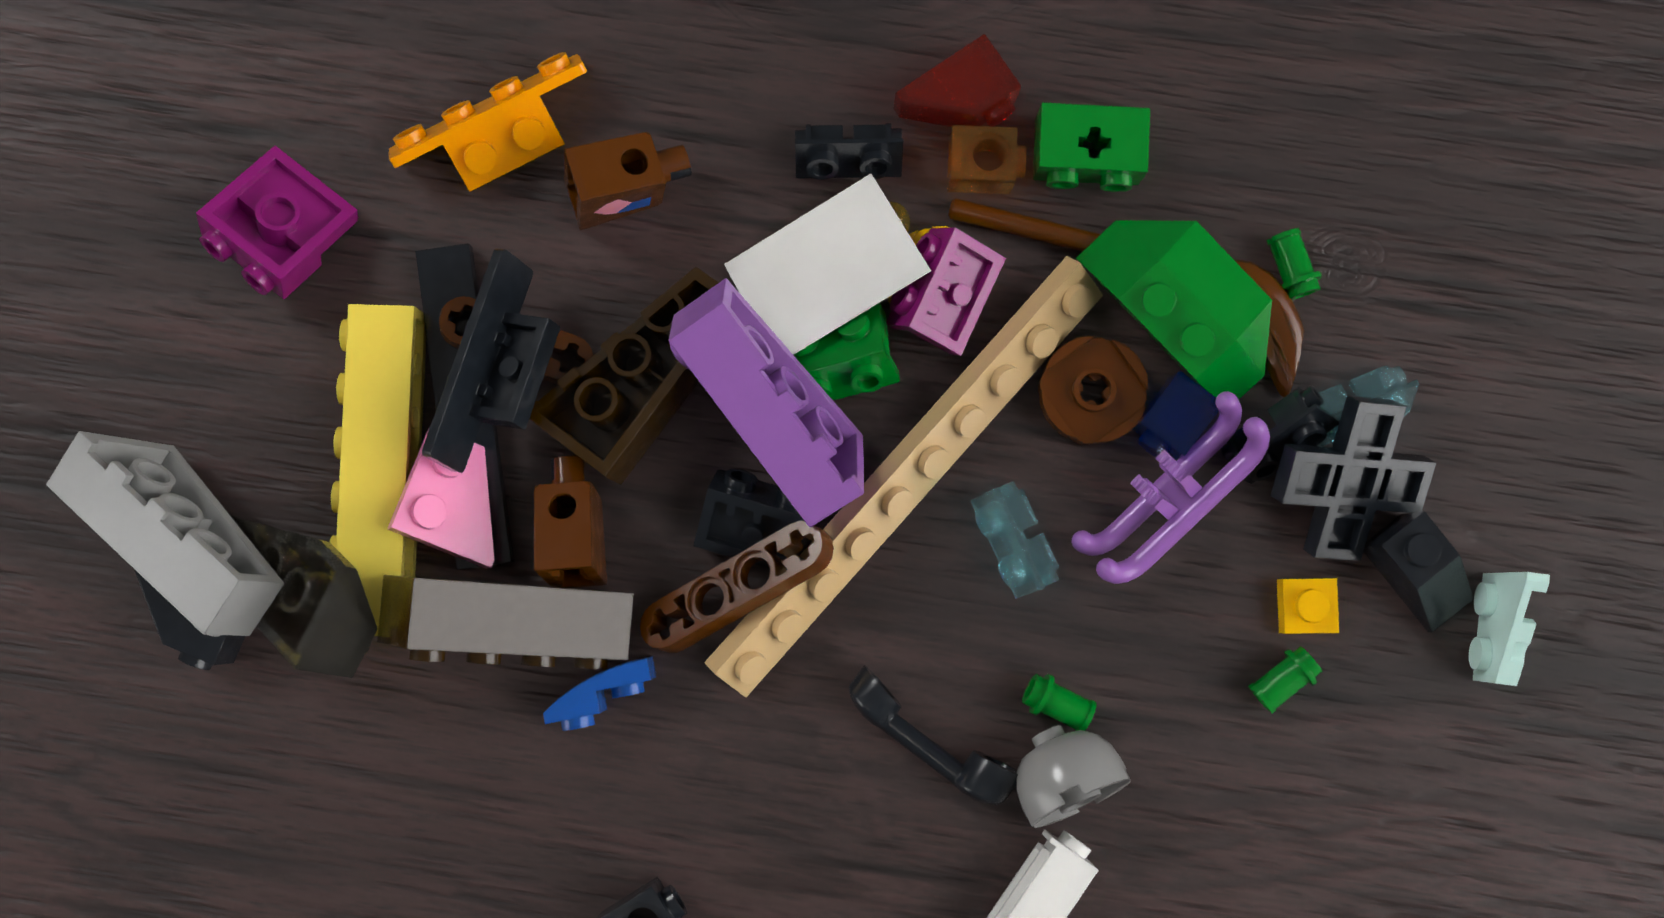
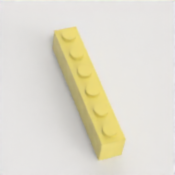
M348 304V318L341 321L339 329L340 347L342 351L346 352L345 373L339 374L336 385L338 403L343 405L342 427H337L334 434V454L337 459H340L339 481L333 483L331 490L332 511L338 514L337 534L330 538L328 546L329 565L331 568H335L334 590H330L326 597L325 616L327 622L332 623L331 635L378 636L384 575L415 578L417 541L387 530L422 443L426 329L424 314L415 306Z

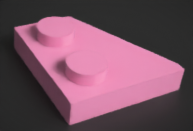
M426 433L387 530L485 569L492 568L495 559L485 447L474 443L464 472H454L423 456L422 449L427 438Z

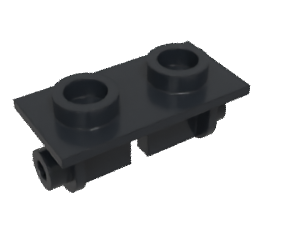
M891 123L882 125H853V139H843V125L811 126V124H806V130H795L796 178L825 180L830 178H861L872 174L874 179L902 176V129L891 128Z
M1312 385L1304 390L1300 387L1296 388L1292 393L1267 409L1276 424L1275 427L1269 430V448L1261 462L1243 479L1244 481L1253 484L1256 481H1262L1275 475L1285 444L1317 446L1325 440L1329 431L1339 425V418L1320 407L1324 400ZM1243 427L1237 430L1227 444L1221 448L1222 454L1228 462L1241 451L1247 441Z

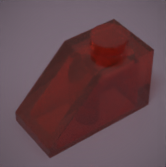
M983 34L896 92L893 109L899 118L973 131L985 122L989 127H993L1010 116L1016 109L1013 104L1016 102L1021 85L987 36Z

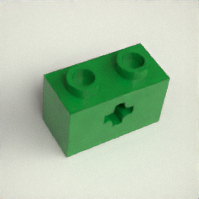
M1042 103L1035 118L1033 180L1046 181V186L1054 189H1073L1078 187L1079 183H1099L1100 189L1108 192L1131 190L1132 185H1139L1148 173L1150 108ZM1084 142H1091L1093 151L1099 152L1096 158L1089 157L1088 149L1082 147Z

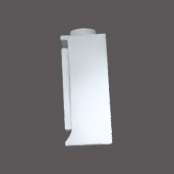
M1044 830L1042 834L1047 839L1044 845L1039 842L1036 844L987 918H1067L1099 871L1086 859L1091 849L1065 830H1063L1059 838Z

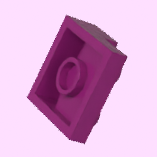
M274 145L198 210L196 216L202 235L199 238L200 243L212 257L220 262H225L229 257L244 268L241 274L255 291L261 295H267L272 290L284 300L322 265L321 254L358 221V210Z

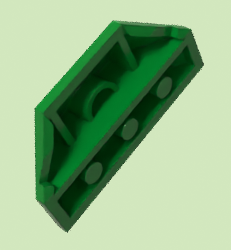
M1115 220L1076 257V260L1082 264L1214 403L1216 397L1224 391L1232 392L1240 399L1265 376L1272 299L1197 221Z

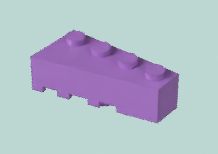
M727 278L674 314L669 336L670 348L674 356L684 367L692 371L809 528L864 494L862 433Z

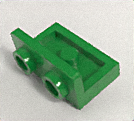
M880 303L794 354L796 359L833 401L863 392H873L881 387L900 381L899 370L890 356L886 313Z

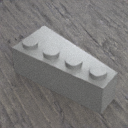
M78 431L46 484L203 635L214 637L221 635L250 636L284 585L281 578L174 445Z

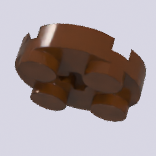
M1094 336L1080 337L1064 344L1047 361L1037 384L1040 407L1048 423L1063 437L1073 440L1079 445L1105 444L1127 434L1142 418L1145 410L1144 405L1147 400L1148 376L1139 357L1123 343L1115 340L1109 341L1104 338H1093ZM1088 377L1092 382H1097L1100 379L1105 382L1107 388L1101 393L1102 398L1105 400L1102 404L1097 405L1093 400L1085 402L1081 398L1080 393L1084 390L1081 383L1083 378Z

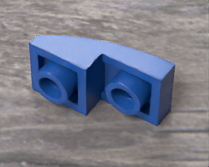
M653 656L632 660L618 665V667L609 668L576 685L558 698L543 713L545 724L561 721L562 731L595 725L594 714L607 710L604 689L611 688L612 698L645 692L643 682L657 677Z

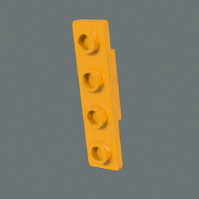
M566 52L556 54L542 61L537 66L539 73L521 82L518 76L508 78L489 90L492 95L491 97L475 105H472L470 100H466L448 108L441 114L444 121L424 130L422 124H418L402 131L393 138L396 145L389 148L390 162L394 168H397L443 145L466 187L471 192L564 145L565 143L540 96L585 74L587 69L578 54L569 58Z

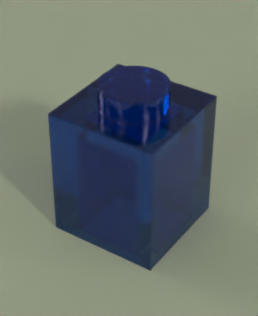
M1178 371L1167 379L1145 408L1140 421L1132 429L1140 435V438L1137 440L1138 444L1154 457H1157L1163 450L1168 452L1175 460L1185 456L1219 410L1215 404L1216 397L1183 372Z

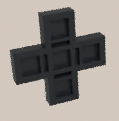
M1347 395L1332 447L1297 444L1284 445L1271 496L1282 504L1315 506L1303 548L1314 558L1361 561L1376 510L1406 513L1422 511L1437 463L1424 455L1393 453L1407 406L1392 399Z

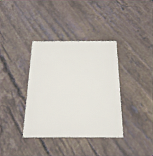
M872 174L859 180L724 264L739 293L793 355L931 272V269Z

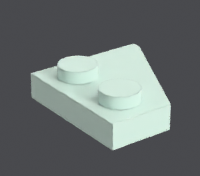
M1533 572L1483 573L1482 582L1478 584L1474 594V609L1476 614L1479 615L1477 637L1473 638L1469 648V664L1474 669L1473 681L1517 686L1524 665L1525 652L1531 643L1536 627V622L1533 619L1524 618L1532 591L1547 592L1550 575Z

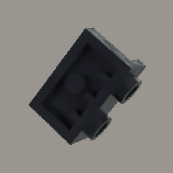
M719 469L708 487L693 546L733 557L785 526L804 520L777 485L760 481L754 474L742 469H729L727 471ZM805 537L801 540L803 549L795 555L800 556L806 549L808 538ZM777 552V556L782 561L788 558ZM762 560L755 563L756 565L769 568L767 561Z

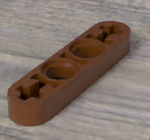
M797 521L785 526L651 604L641 617L640 631L642 638L652 648L664 652L677 653L685 650L822 572L829 565L833 556L834 547L831 537L826 531L815 525L809 528L805 521ZM805 537L814 542L808 547L810 556L807 559L795 555L803 549L801 540ZM777 552L788 558L782 561L777 556ZM767 561L770 568L769 579L761 588L751 589L748 584V573L751 567L756 562ZM720 587L724 595L723 605L715 614L708 616L703 610V598L711 588ZM688 615H690V617H691L695 622L689 621V620L684 619V618L687 617ZM668 616L678 620L669 627L671 634L669 637L661 635V631L667 627L665 618Z

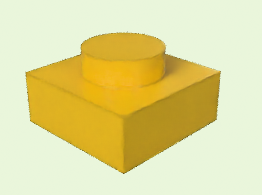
M1337 578L1277 579L1279 633H1339Z

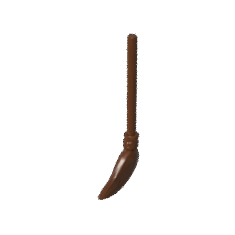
M957 198L951 201L948 217L952 220L1078 251L1086 249L1100 235L1099 233ZM1235 260L1272 299L1266 368L1279 394L1282 397H1286L1290 394L1301 356L1304 339V328L1301 318L1287 290L1282 287V284L1269 271L1249 261Z

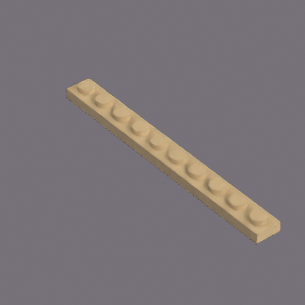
M1068 256L1062 260L864 483V494L842 507L823 530L831 537L834 547L829 565L814 577L748 613L704 663L715 675L746 698L1084 318L1103 294L1080 262ZM808 547L800 555L804 559L810 556Z

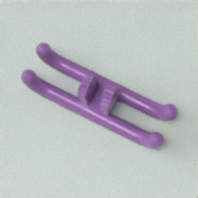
M1224 391L1216 397L1215 404L1219 410L1217 421L1177 461L1165 450L1155 458L1164 473L1154 483L1148 478H1143L1140 474L1130 482L1141 495L1106 529L1097 534H1090L1087 531L1081 530L1072 536L1071 543L1074 549L1088 556H1096L1115 549L1156 510L1168 520L1127 559L1119 562L1110 558L1100 560L1096 566L1098 576L1104 581L1113 584L1127 583L1145 573L1261 462L1269 448L1270 432L1262 419L1250 417L1243 424V431L1247 436V441L1241 451L1204 487L1192 477L1236 432L1241 422L1242 407L1235 394Z

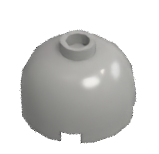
M1061 725L1049 728L1032 738L1035 749L1022 758L1017 770L1018 798L1026 818H1028L1031 827L1034 826V828L1047 826L1080 812L1078 808L1094 800L1097 804L1122 790L1131 782L1121 757L1108 741L1098 734L1084 730L1065 733Z

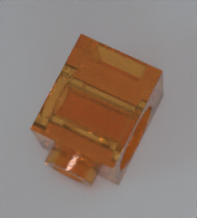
M952 125L948 140L947 192L1010 194L1016 178H1024L1026 170V145H1017V127ZM979 151L993 152L999 158L1001 166L991 171L983 170L976 165L973 155Z

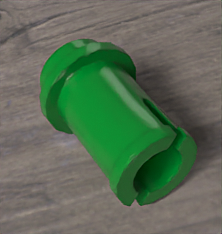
M1300 228L1284 231L1266 240L1283 281L1282 287L1287 290L1292 300L1303 298L1321 289L1318 282L1322 278L1321 271L1315 272L1301 237Z
M1301 646L1293 652L1290 649L1284 651L1285 659L1254 684L1251 683L1248 686L1258 701L1271 714L1308 683L1311 686H1315L1318 683L1315 677L1323 672L1313 657Z
M1035 674L1028 683L1022 698V703L1029 706V713L1036 716L1041 712L1074 728L1075 731H1085L1095 714L1096 702L1054 683L1055 677L1050 674L1044 677Z

